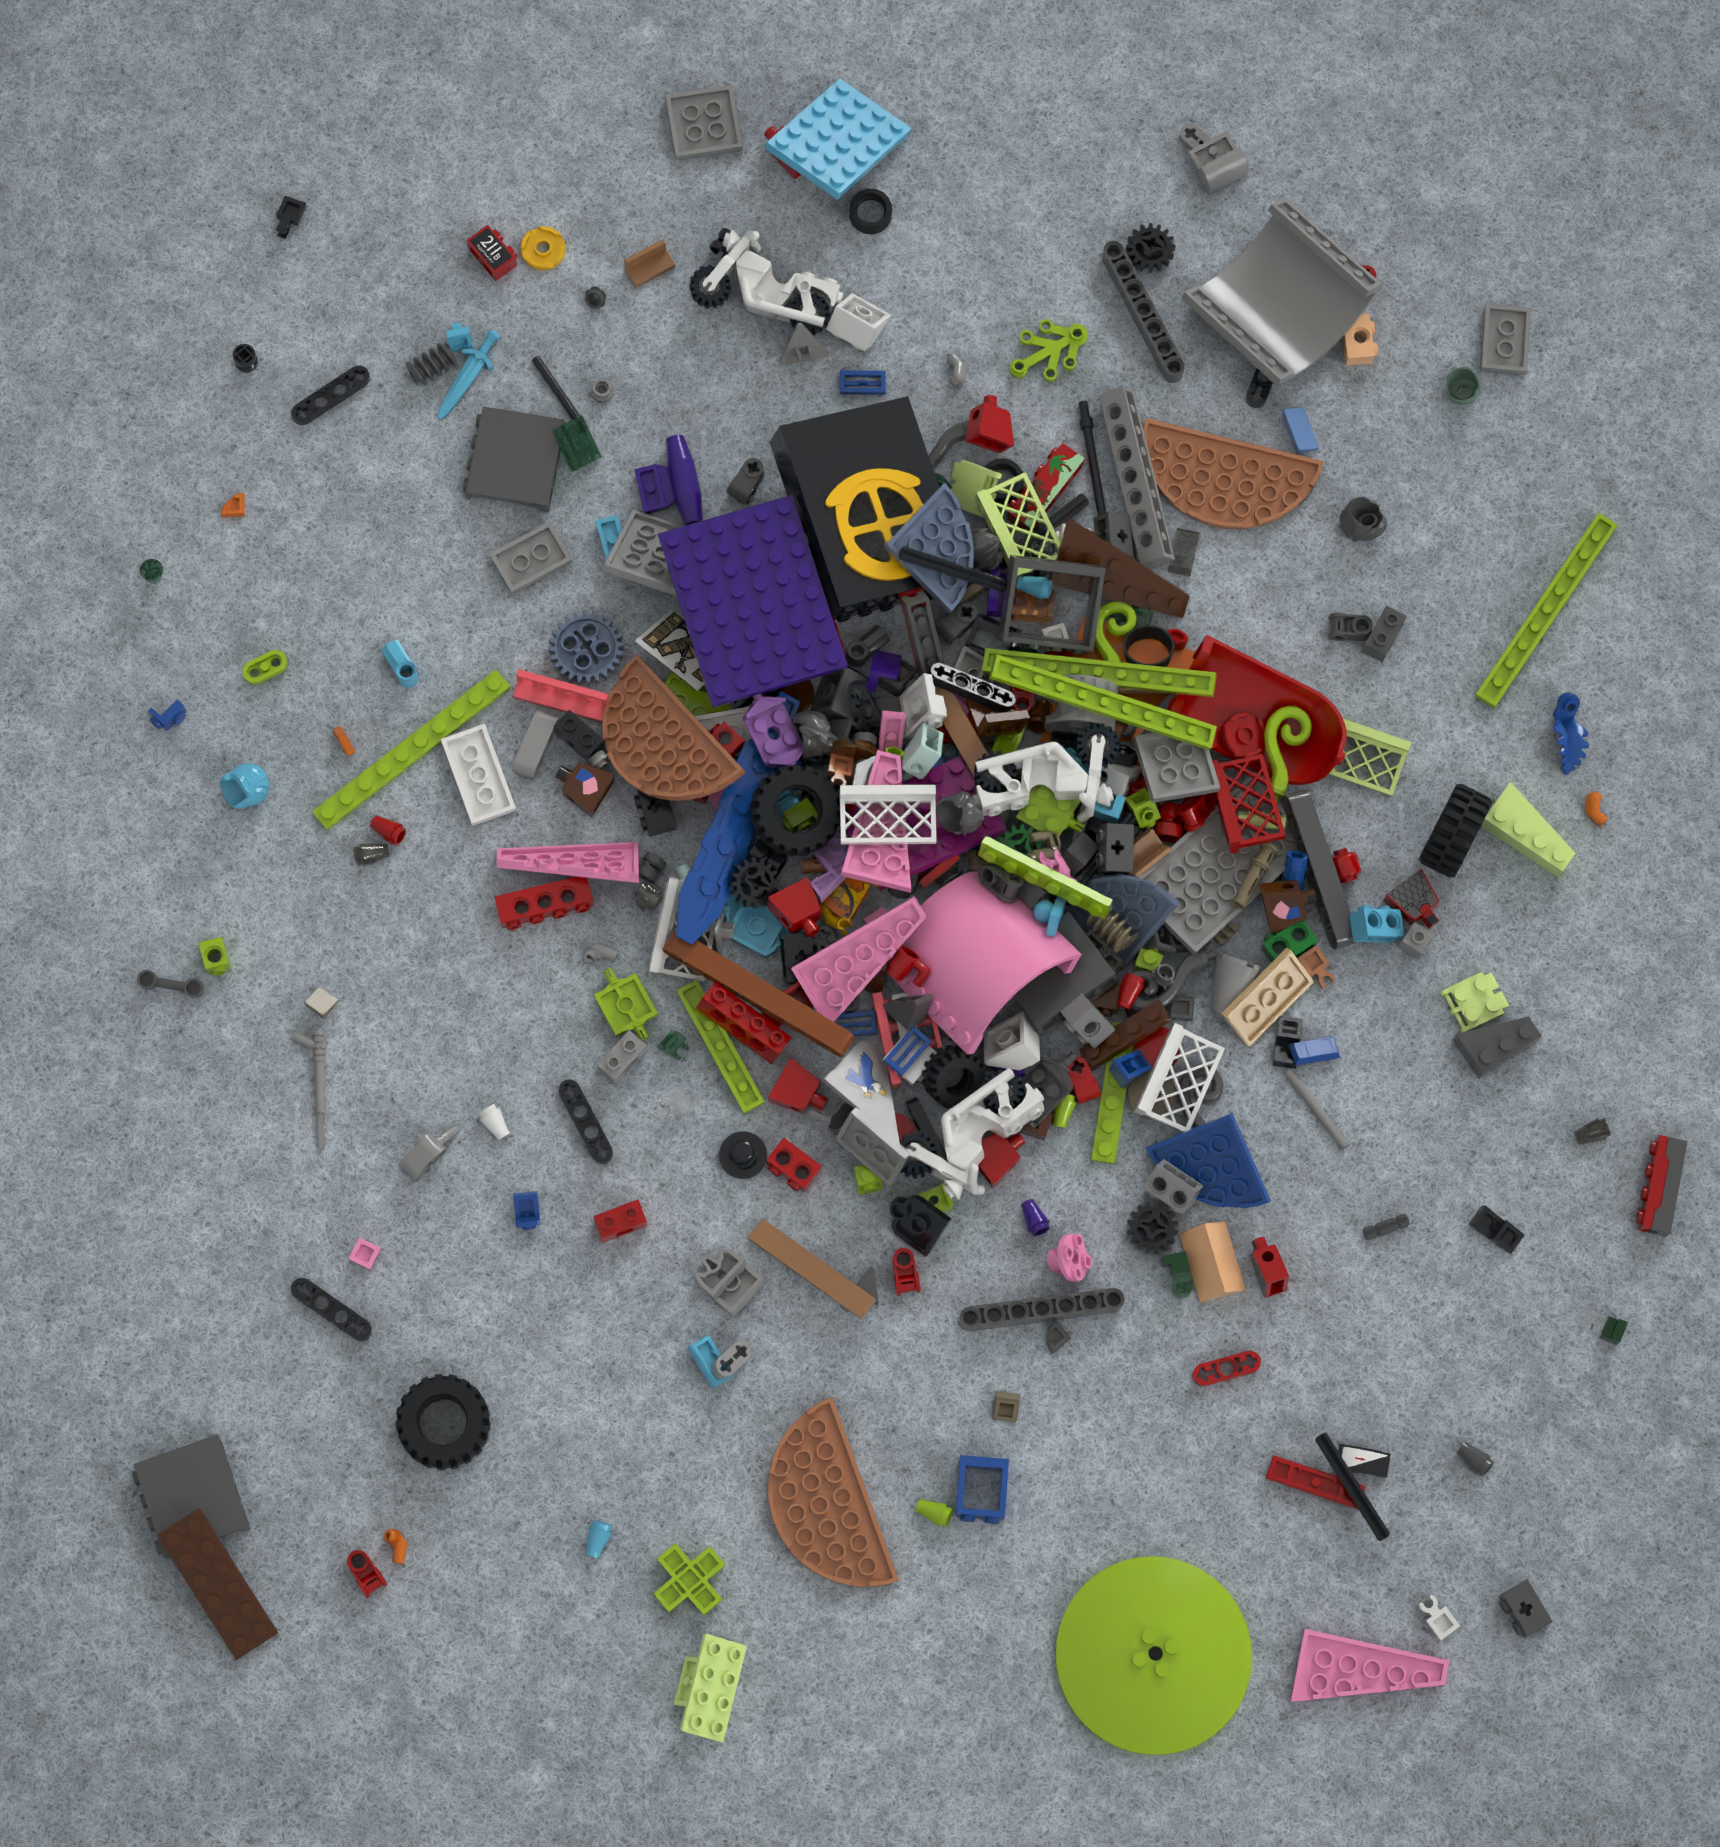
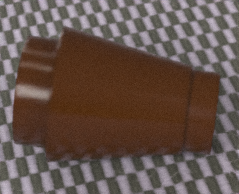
M1044 698L1036 701L1029 714L1030 719L1027 724L1029 729L1035 733H1043L1045 731V715H1050V703Z

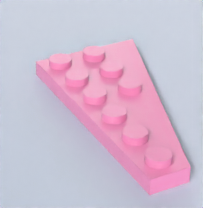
M877 750L867 785H902L900 755ZM875 803L867 810L877 818L885 809L879 803ZM896 803L891 808L899 817L905 813L903 803ZM887 812L879 821L889 829L897 820ZM862 813L856 822L865 829L873 820L867 814ZM875 824L868 833L874 838H880L885 831ZM901 824L891 831L898 838L907 835L906 828ZM857 827L854 828L852 838H856L861 833ZM908 844L849 845L841 876L911 893Z
M915 896L791 968L818 1013L834 1022L923 922L926 914Z
M1304 1629L1290 1702L1444 1686L1449 1660Z

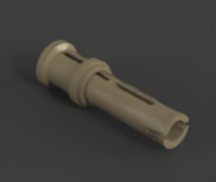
M1269 842L1259 844L1260 849L1256 856L1251 858L1250 869L1231 901L1232 905L1236 908L1245 909L1262 875L1269 871V864L1273 857L1279 853L1278 848Z

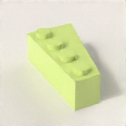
M1511 782L1486 815L1481 825L1557 878L1560 877L1576 854Z

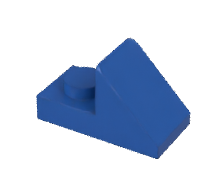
M1136 1050L1115 1059L1109 1071L1123 1089L1134 1079L1147 1074L1153 1068L1141 1051Z

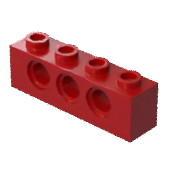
M576 876L494 896L502 928L507 927V930L518 929L521 927V924L527 922L539 924L544 921V918L551 916L554 919L567 916V912L575 910L576 913H584L594 906L587 877ZM565 894H572L574 896L571 902L562 901V897ZM548 899L551 901V905L547 908H541L539 902ZM520 905H526L528 910L526 913L519 914L516 912V908Z
M717 981L712 984L696 1006L698 1011L771 1065L792 1038Z

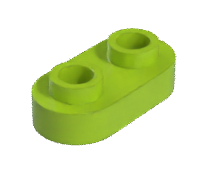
M271 650L247 662L242 670L243 677L247 683L259 685L283 673L287 669L288 661L282 651ZM275 660L280 661V665L277 667L272 666V662ZM253 671H259V675L257 677L251 676V673Z

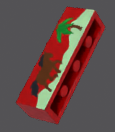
M1064 443L1058 449L1056 447L1052 449L1047 457L1049 461L1045 466L1041 464L1034 473L1035 478L1031 482L1046 513L1084 465L1085 458ZM1024 485L1020 492L1024 496L1027 490L1026 485ZM1020 498L1018 500L1014 499L1008 507L1019 511L1023 500ZM1025 501L1022 512L1035 516L1037 511L1036 505ZM1008 511L1007 520L1015 524L1018 515ZM1020 516L1017 527L1030 531L1033 520ZM1037 521L1035 522V525H1034L1033 530L1035 529V527L1038 525L1039 522H1037Z

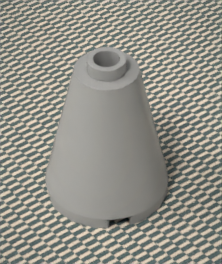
M1217 953L1211 1011L1215 1012L1214 1017L1225 1020L1221 1013L1260 975L1262 967L1256 964L1253 966L1247 961Z

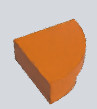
M244 493L236 494L222 507L221 517H245Z
M341 726L334 728L333 733L345 754L350 756L355 753Z

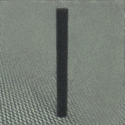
M540 356L534 357L532 359L533 364L579 431L583 433L588 430V426Z

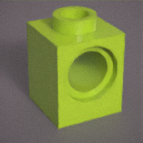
M222 936L199 942L207 974L212 973L213 976L225 974L226 969H230L231 966ZM213 954H221V959L218 962H210V957Z

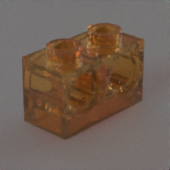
M1016 584L1014 599L1019 598L1024 604L1018 606L1013 603L1011 620L1051 623L1055 590H1051L1048 599H1042L1047 606L1039 607L1036 601L1041 599L1017 590Z

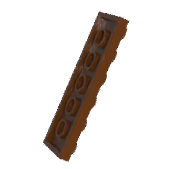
M200 1508L157 1535L236 1660L279 1633Z

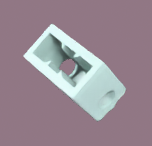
M924 722L922 723L904 751L901 769L902 779L907 781L914 776L918 779L925 777L941 757L942 732Z

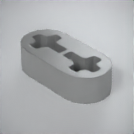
M1194 124L1183 126L1180 132V141L1189 150L1211 140L1207 134ZM1186 132H1194V139L1192 137L1187 139Z
M737 1341L729 1346L712 1363V1374L720 1380H724L734 1374L751 1357L749 1345L746 1342ZM737 1350H742L741 1356L735 1359L733 1355ZM728 1362L730 1365L722 1372L721 1366Z

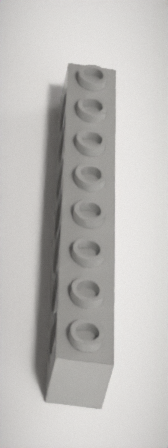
M1121 385L1099 395L1101 401L1100 410L1106 422L1105 431L1110 438V451L1116 463L1115 472L1121 484L1120 493L1126 504L1125 513L1129 514L1131 538L1135 542L1137 550L1136 559L1143 566L1152 569L1175 560L1134 390Z

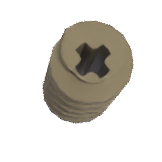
M1112 906L1105 920L1090 914L1086 924L1088 926L1094 925L1093 931L1096 933L1101 931L1099 937L1101 939L1107 938L1106 944L1108 946L1114 944L1113 951L1115 953L1127 948L1138 937V933L1130 935L1131 926L1126 929L1123 928L1126 923L1125 920L1117 922L1119 913L1110 915L1113 909Z

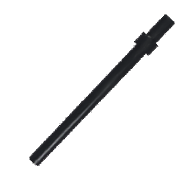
M1081 401L1078 403L1081 415L1079 423L1080 429L1084 433L1097 515L1099 516L1106 513L1092 431L1094 423L1093 418L1089 414L1088 402Z

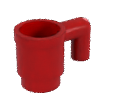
M901 945L889 962L887 973L894 979L902 981L915 968L919 973L913 980V983L921 987L931 970L920 961V957L916 952Z

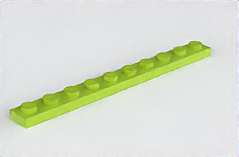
M1598 512L1477 691L1476 698L1495 709L1618 524Z
M985 648L983 673L990 674L994 656L998 654L1059 675H1089L1103 678L1115 683L1120 688L1214 697L1216 672Z
M998 654L994 656L989 679L1206 750L1212 748L1217 726Z
M495 669L312 811L313 815L328 831L439 745L442 738L453 734L511 689V686Z

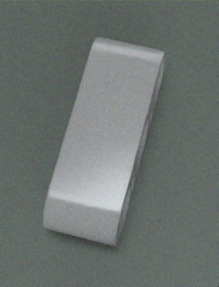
M539 710L535 712L513 762V772L535 779L536 775L534 774L536 769L540 768L545 757L543 753L546 747L549 748L554 736L553 726L559 721V718Z

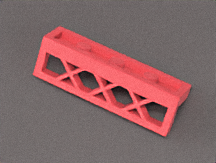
M518 669L516 675L517 684L513 694L514 699L564 713L571 710L576 716L600 723L603 722L604 708L609 700L608 694Z

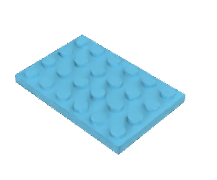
M839 78L767 141L764 149L838 200L910 134L912 128Z

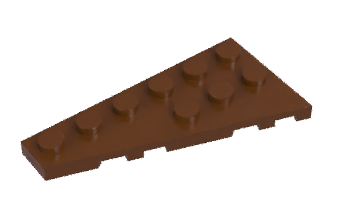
M1068 516L1056 560L1100 565L1106 568L1102 598L1125 602L1130 605L1181 618L1184 617L1190 597L1187 592L1160 577L1148 567L1143 566L1134 558L1106 540L1101 539ZM1052 572L1050 580L1053 582L1052 585L1089 594L1092 576Z

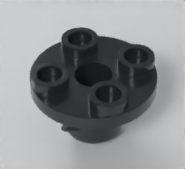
M740 1131L733 1133L723 1141L720 1147V1164L724 1171L734 1178L750 1179L758 1175L766 1164L767 1150L765 1144L757 1135L751 1132Z

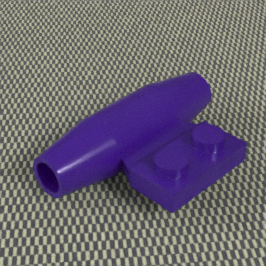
M670 436L666 439L667 466L653 464L634 470L644 513L650 514L666 510L675 502L686 526L703 521L702 494L695 463L684 436Z

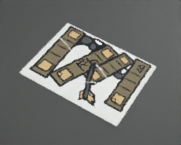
M672 609L635 640V642L697 691L705 684L685 620Z

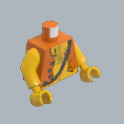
M847 877L823 902L818 899L821 915L826 924L840 930L844 936L848 935L845 928L849 926L854 928L852 920L870 891L869 882Z

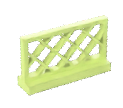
M1026 472L990 489H984L976 493L974 499L991 533L999 539V549L1003 551V558L1007 566H1009L1010 555L1024 556L1025 551L1037 555L1038 558L1043 557L1056 560L1057 554L1049 556L1042 553L1046 542L1054 544L1057 550H1059L1060 541ZM1021 480L1024 481L1027 487L1025 496L1012 491L1014 484ZM1000 491L1008 495L1004 505L994 502L991 494ZM1010 495L1023 500L1019 511L1006 506ZM1025 501L1036 505L1037 511L1035 516L1022 512ZM1005 510L1018 515L1014 526L1004 522L1002 517ZM1020 516L1033 520L1030 531L1016 527ZM1036 521L1045 524L1047 528L1045 537L1032 532ZM1015 531L1028 535L1024 546L1014 542L1013 535ZM1030 536L1043 540L1040 552L1027 548ZM1018 568L1017 579H1019V576H1024L1035 569Z
M1343 718L1347 737L1354 740L1357 748L1345 754L1344 759L1349 770L1340 773L1333 768L1329 775L1393 796L1412 742ZM1358 741H1361L1365 744L1360 746ZM1368 745L1375 746L1379 755L1367 761L1362 748ZM1380 748L1386 750L1387 752L1382 754ZM1359 750L1364 763L1352 768L1347 755ZM1390 753L1401 755L1399 764L1389 768L1384 756ZM1381 758L1386 770L1374 775L1369 763ZM1366 765L1372 777L1363 781L1357 778L1354 770ZM1396 769L1395 775L1393 776L1391 771ZM1351 772L1353 777L1348 776L1346 774ZM1388 773L1392 780L1390 789L1380 787L1376 778ZM1374 780L1376 785L1369 783V781Z

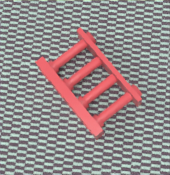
M882 992L872 993V1001L885 1057L895 1045L892 1042L891 1035H894L899 1029L897 1022L888 1021L887 1011L883 1004L892 1001V999H883ZM926 1016L924 1022L917 1025V1027L931 1025L934 1038L930 1039L932 1042L929 1046L936 1048L937 1051L938 1048L942 1047L938 1025L930 1016ZM887 1065L891 1089L900 1088L901 1081L905 1079L896 1075L895 1071H892L890 1066Z

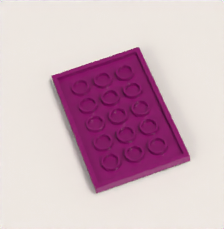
M962 755L930 769L923 779L913 777L902 782V785H936V806L941 799L961 791L970 793L969 796L972 797L976 795L974 776ZM920 803L915 810L925 817L931 811L930 803ZM904 805V811L906 812L908 808ZM856 806L853 811L847 809L845 811L853 818L860 811V808ZM912 812L905 818L906 824L912 829L921 821ZM936 815V844H908L910 877L981 844L985 836L994 838L1005 833L1006 826L999 815L984 816L985 820L977 831L967 833V835H956L944 829ZM931 816L927 819V821H928L930 824H931ZM845 817L846 825L849 822V820ZM924 823L915 831L920 837H931V829ZM853 824L845 830L848 838H852L855 828ZM877 885L880 891L888 888L885 886Z

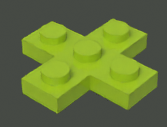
M675 1543L657 1558L658 1562L672 1578L653 1594L669 1613L685 1599L689 1598L702 1615L705 1616L723 1600L708 1582L710 1578L726 1566L711 1546L694 1560L690 1561Z

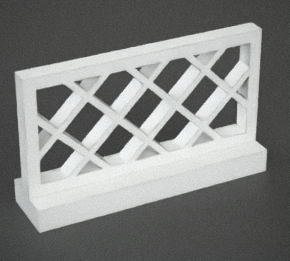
M840 785L841 845L936 844V785ZM875 803H879L885 809L877 818L867 810ZM896 803H903L908 808L901 817L891 810ZM920 803H930L931 811L925 817L915 810ZM845 804H856L861 810L852 818L845 811ZM887 812L897 820L889 829L879 821ZM911 812L921 820L913 829L903 821ZM862 813L867 814L873 820L865 829L855 821ZM930 816H931V824L927 821V819H928ZM845 817L849 820V822L846 825ZM924 823L931 829V837H920L915 831ZM851 824L861 831L856 838H846L845 830ZM875 824L885 831L880 838H874L868 833ZM901 824L909 833L905 837L898 838L891 831Z
M668 876L648 970L704 982L705 977L691 974L683 964L673 970L664 968L665 960L669 956L662 951V948L674 931L672 930L673 923L677 925L675 914L678 911L679 892L684 883V880ZM718 918L702 934L707 941V947L712 949ZM710 930L709 937L707 938L705 933ZM684 967V969H685L686 972H682V971H678V970H680L681 968Z
M1174 1023L1169 1029L1134 1112L1141 1116H1148L1180 1132L1190 1130L1225 1048L1183 1029V1026ZM1183 1037L1191 1039L1196 1049L1184 1053L1181 1046ZM1211 1048L1217 1051L1215 1059L1206 1063L1201 1050ZM1177 1050H1179L1180 1055L1175 1056ZM1197 1052L1202 1064L1190 1068L1186 1056ZM1182 1057L1186 1070L1175 1074L1171 1064L1173 1060ZM1204 1068L1207 1076L1206 1080L1196 1084L1192 1071ZM1188 1073L1193 1086L1181 1090L1176 1077ZM1173 1079L1177 1092L1165 1095L1162 1085L1164 1081ZM1194 1089L1197 1101L1187 1105L1183 1092ZM1160 1092L1162 1097L1157 1099L1158 1094ZM1179 1094L1183 1107L1172 1111L1167 1098ZM1163 1100L1168 1113L1158 1115L1152 1112L1154 1104ZM1194 1107L1190 1113L1189 1108ZM1185 1110L1188 1117L1186 1126L1184 1127L1176 1123L1173 1114Z

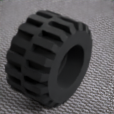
M946 1045L945 1050L942 1047L938 1048V1053H932L929 1056L931 1060L929 1062L925 1061L924 1066L926 1070H922V1076L925 1078L922 1080V1084L926 1087V1092L947 1109L953 1108L981 1088V1084L984 1083V1078L987 1076L984 1073L986 1071L985 1066L974 1054L967 1055L958 1045H955V1047ZM963 1067L961 1080L952 1087H946L945 1082L949 1073L956 1068Z

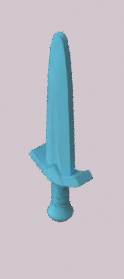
M489 330L487 332V338L479 350L462 349L463 356L469 357L439 408L437 415L439 419L447 416L456 406L485 364L489 371L494 370L486 354L491 346L500 338L496 331Z

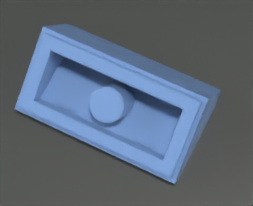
M1304 407L1283 410L1282 417L1296 454L1301 455L1319 449Z

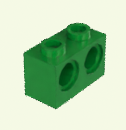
M1303 920L1284 928L1278 934L1271 933L1263 939L1264 943L1261 949L1272 963L1280 955L1274 952L1272 948L1274 945H1281L1284 950L1286 948L1290 949L1297 958L1316 945L1318 939ZM1300 932L1304 939L1296 941L1293 939L1292 933Z

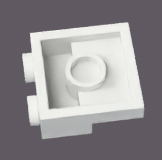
M923 673L899 696L902 712L906 714V737L913 738L923 722L933 728L942 726V720L947 717V709L944 697L935 695L932 674Z

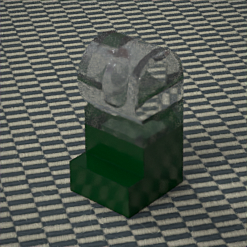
M1584 1308L1577 1327L1591 1333L1593 1336L1617 1345L1621 1342L1628 1322L1612 1318L1593 1309Z

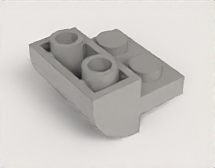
M1227 131L1188 151L1187 154L1199 173L1198 178L1208 195L1243 178L1249 172L1240 146L1237 147Z

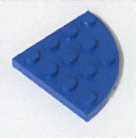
M1233 1113L1146 1147L1155 1165L1165 1159L1204 1185L1196 1198L1198 1201L1222 1208H1250L1271 1201Z

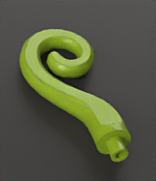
M1112 601L1100 607L1094 644L1104 658V661L1121 662L1120 657L1104 636L1103 624L1106 618L1117 613L1126 617L1127 622L1122 626H1118L1114 618H1110L1107 621L1108 631L1118 637L1126 636L1136 626V613L1125 602Z
M1286 706L1276 710L1267 721L1265 727V748L1272 768L1270 781L1276 802H1278L1279 798L1282 799L1288 787V771L1279 751L1276 737L1280 723L1284 719L1294 718L1301 725V732L1297 736L1292 735L1290 725L1286 724L1282 727L1281 737L1289 745H1301L1308 740L1311 734L1312 726L1309 716L1304 710L1296 706Z

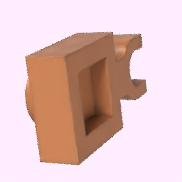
M831 753L826 777H831V781L839 786L846 785V781L849 782L851 778L854 758Z
M1314 945L1297 957L1311 977L1317 976V982L1322 989L1326 987L1322 981L1325 976L1331 982L1336 981L1334 976L1325 970V967L1330 965V963L1317 945Z

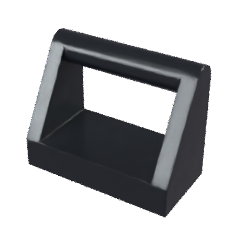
M979 613L965 646L984 657L985 649L972 644L978 628L998 635L1000 621ZM1009 627V632L1022 633V630ZM1010 645L1008 650L1014 651L1015 646Z

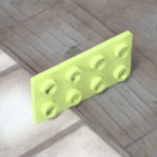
M704 1634L698 1658L685 1656L673 1704L685 1707L680 1731L717 1742L724 1741L747 1648L746 1645Z

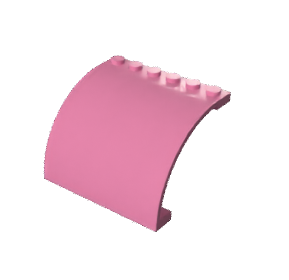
M973 870L943 886L921 905L926 918L902 944L916 952L920 957V961L931 970L922 986L918 987L913 983V980L919 973L915 968L902 981L891 978L909 996L932 994L933 999L927 1014L969 1055L974 1054L984 1037L983 1032L995 1015L1019 990L1034 978L1056 965L1065 974L1071 973L1082 954L1058 931L1054 937L1046 935L1048 923L1037 921L1033 910L1018 896L1014 903H1006L1000 900L997 895L981 884L978 878V870ZM894 955L888 960L887 969L889 967V962L892 960Z

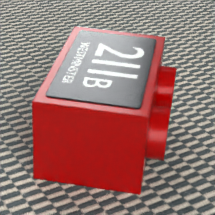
M486 225L466 240L467 248L490 276L497 281L517 266V254L510 245L507 247L502 242L503 237L496 229L492 230L489 225Z

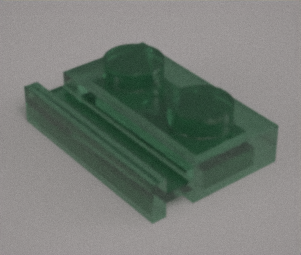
M582 415L552 430L571 472L602 457Z

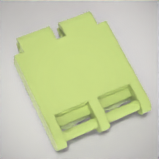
M961 460L960 463L954 462L950 478L956 481L955 483L949 482L948 487L962 506L960 509L983 517L974 499L976 493L996 486L1002 474L972 462ZM991 494L992 498L996 499L997 494Z
M1480 972L1440 992L1451 1008V1015H1455L1462 1028L1460 1029L1461 1033L1470 1031L1503 1015V1009L1509 1006L1502 991L1496 994L1493 993L1499 986L1492 973L1484 976L1483 972ZM1450 993L1458 1007H1455L1454 1003L1452 1002L1449 996ZM1459 1012H1461V1014L1463 1015L1467 1023V1026H1465L1462 1018L1459 1015Z

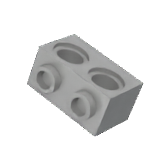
M1163 1159L1156 1165L1143 1188L1148 1191L1151 1197L1162 1200L1168 1204L1169 1209L1183 1215L1190 1209L1204 1185ZM1158 1178L1164 1179L1166 1186H1162ZM1178 1191L1185 1194L1186 1200L1180 1198Z

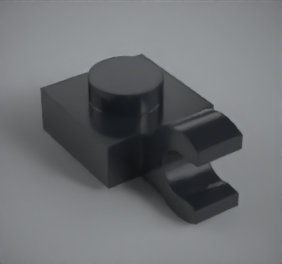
M284 196L276 214L277 219L281 220L276 229L278 237L286 239L291 224L299 225L307 208L305 202Z

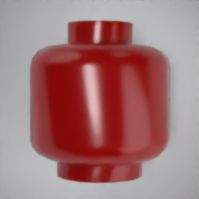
M1347 848L1333 851L1334 856L1332 859L1340 883L1358 879L1357 875L1361 873V867L1357 854L1353 851L1348 852Z

